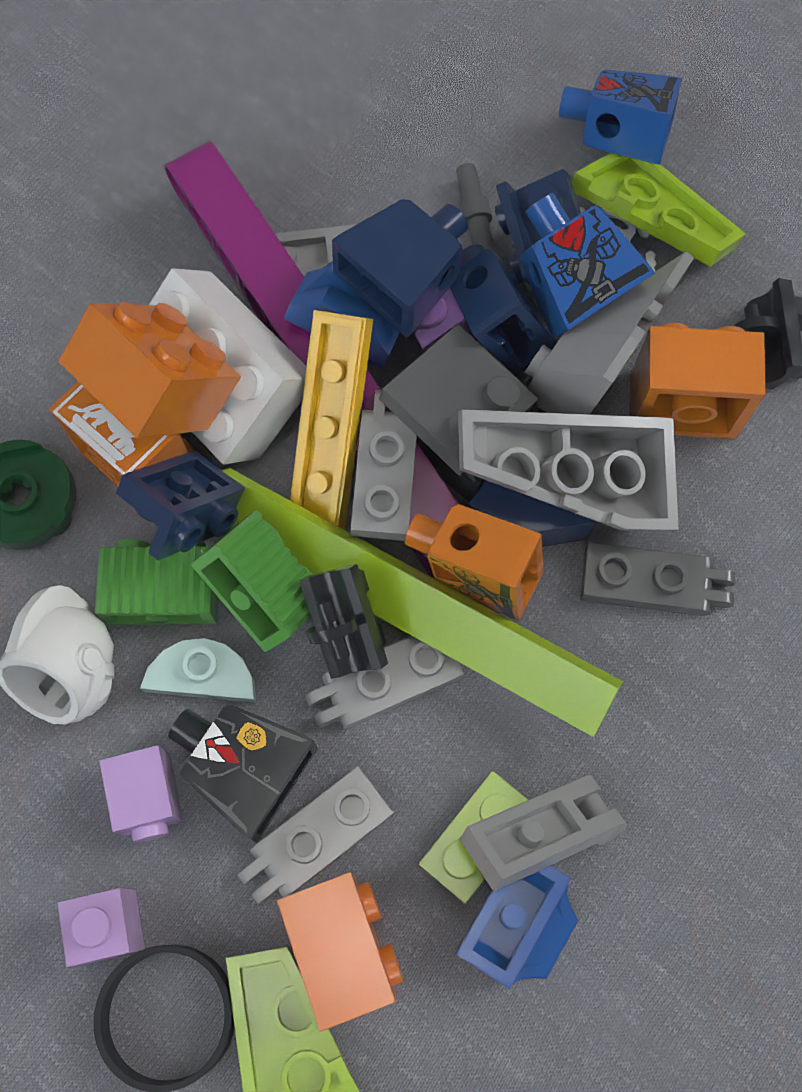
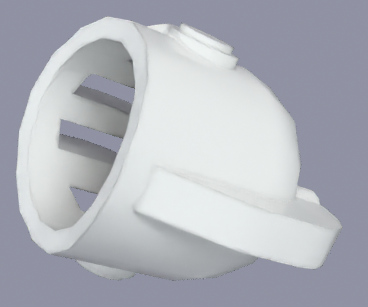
M57 585L38 591L22 608L14 622L5 653L0 658V686L23 709L52 724L66 725L79 722L85 717L93 715L106 703L111 693L112 679H114V664L112 663L114 644L105 624L91 612L88 603L69 587Z

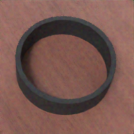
M184 945L149 947L126 958L106 979L98 995L94 1011V1036L104 1063L121 1081L133 1088L146 1092H171L179 1090L203 1077L221 1060L231 1042L235 1029L227 975L219 964L207 954ZM163 952L182 954L203 965L215 979L224 1003V1027L219 1044L211 1058L201 1069L192 1075L167 1081L148 1078L129 1067L114 1046L109 1025L112 998L123 977L143 959Z

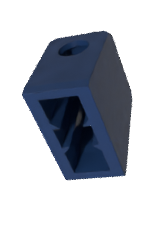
M401 199L332 239L333 273L407 338L415 331L459 275L462 246L458 238L468 229L466 218L452 204H446L430 217L411 200Z
M475 244L462 250L459 275L450 287L474 337L515 376H518L528 368L543 345L553 350L558 341L552 337L544 318L524 285L519 282L514 272L493 248L485 249L482 245ZM512 315L516 320L511 324H502L503 321Z

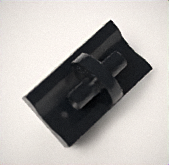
M778 278L772 283V288L769 292L747 303V306L744 308L745 319L734 325L744 329L746 332L764 333L766 389H774L789 378H802V339L800 333L802 331V297L794 296L792 280Z
M357 564L309 575L299 580L314 625L306 633L310 644H320L331 679L359 671L382 669L388 664L384 651L386 644L381 625L375 622L367 597V592L370 589L364 571L358 568Z

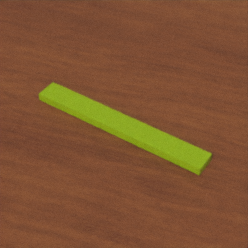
M231 468L222 470L245 488L236 507L239 514L232 528L256 511L261 513L262 520L269 522L277 530L280 538L284 541V547L291 548V555L298 557V564L304 565L312 574L357 564L358 568L365 573L370 589L367 592V597L374 615L592 737L596 735L624 681L366 541L351 536V533Z

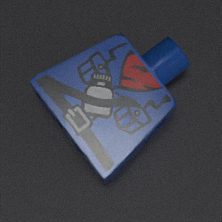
M602 70L593 90L569 86L564 87L559 117L586 122L583 144L587 147L660 165L671 131L682 78Z
M550 193L525 211L540 235L541 240L537 241L520 255V262L553 338L570 330L655 274L648 262L603 210L596 205L570 220L555 194Z

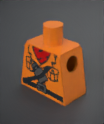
M455 504L450 508L443 523L418 513L413 518L406 533L405 545L428 555L434 578L437 581L520 622L544 573L542 534L460 504Z

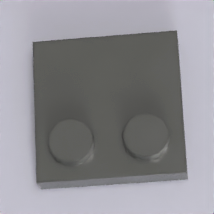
M457 324L382 389L379 400L449 467L461 476L464 472L459 469L458 411L463 409L529 412L536 404L538 398Z

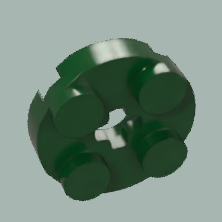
M23 439L0 443V547L15 550L32 548L47 542L53 536L63 534L72 522L71 513L76 501V486L69 468L61 458L52 451L44 449L39 443ZM23 483L27 490L32 491L26 502L18 506L13 502H6V496L15 493V485Z

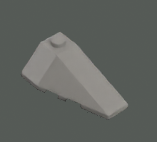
M685 251L657 270L655 274L570 330L564 332L553 350L543 345L525 371V373L533 377L527 389L538 398L535 405L547 413L589 415L616 379L645 335L646 330L689 267L694 256Z
M463 409L458 411L460 471L622 531L679 530L673 418Z

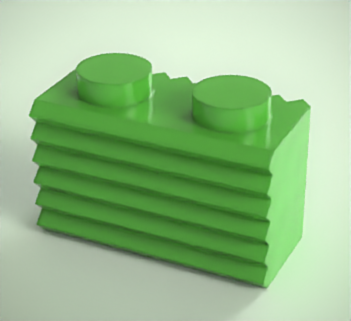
M254 511L190 564L264 652L290 638L310 617L299 580L313 574L304 565L298 564V557L291 555V548L284 547V541L280 538L277 530L269 522L262 520L261 513Z
M123 539L117 541L116 546L113 548L101 547L99 549L95 615L105 625H217L219 598L190 565L210 548L206 546L205 542L196 544L187 552L183 553L180 551L159 561L149 554L150 543L143 540Z

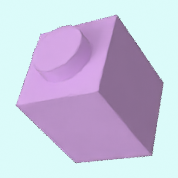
M157 745L99 760L112 832L123 836L132 835L133 843H141L169 835L167 825L183 821L170 753Z
M117 888L57 903L66 967L97 963L134 954L145 949L136 890Z

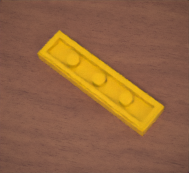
M314 310L290 501L345 530L373 319Z

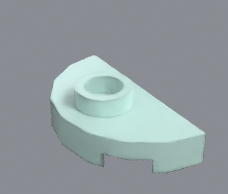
M206 638L182 640L163 650L148 666L140 687L146 693L256 703L255 681L243 658L226 644Z

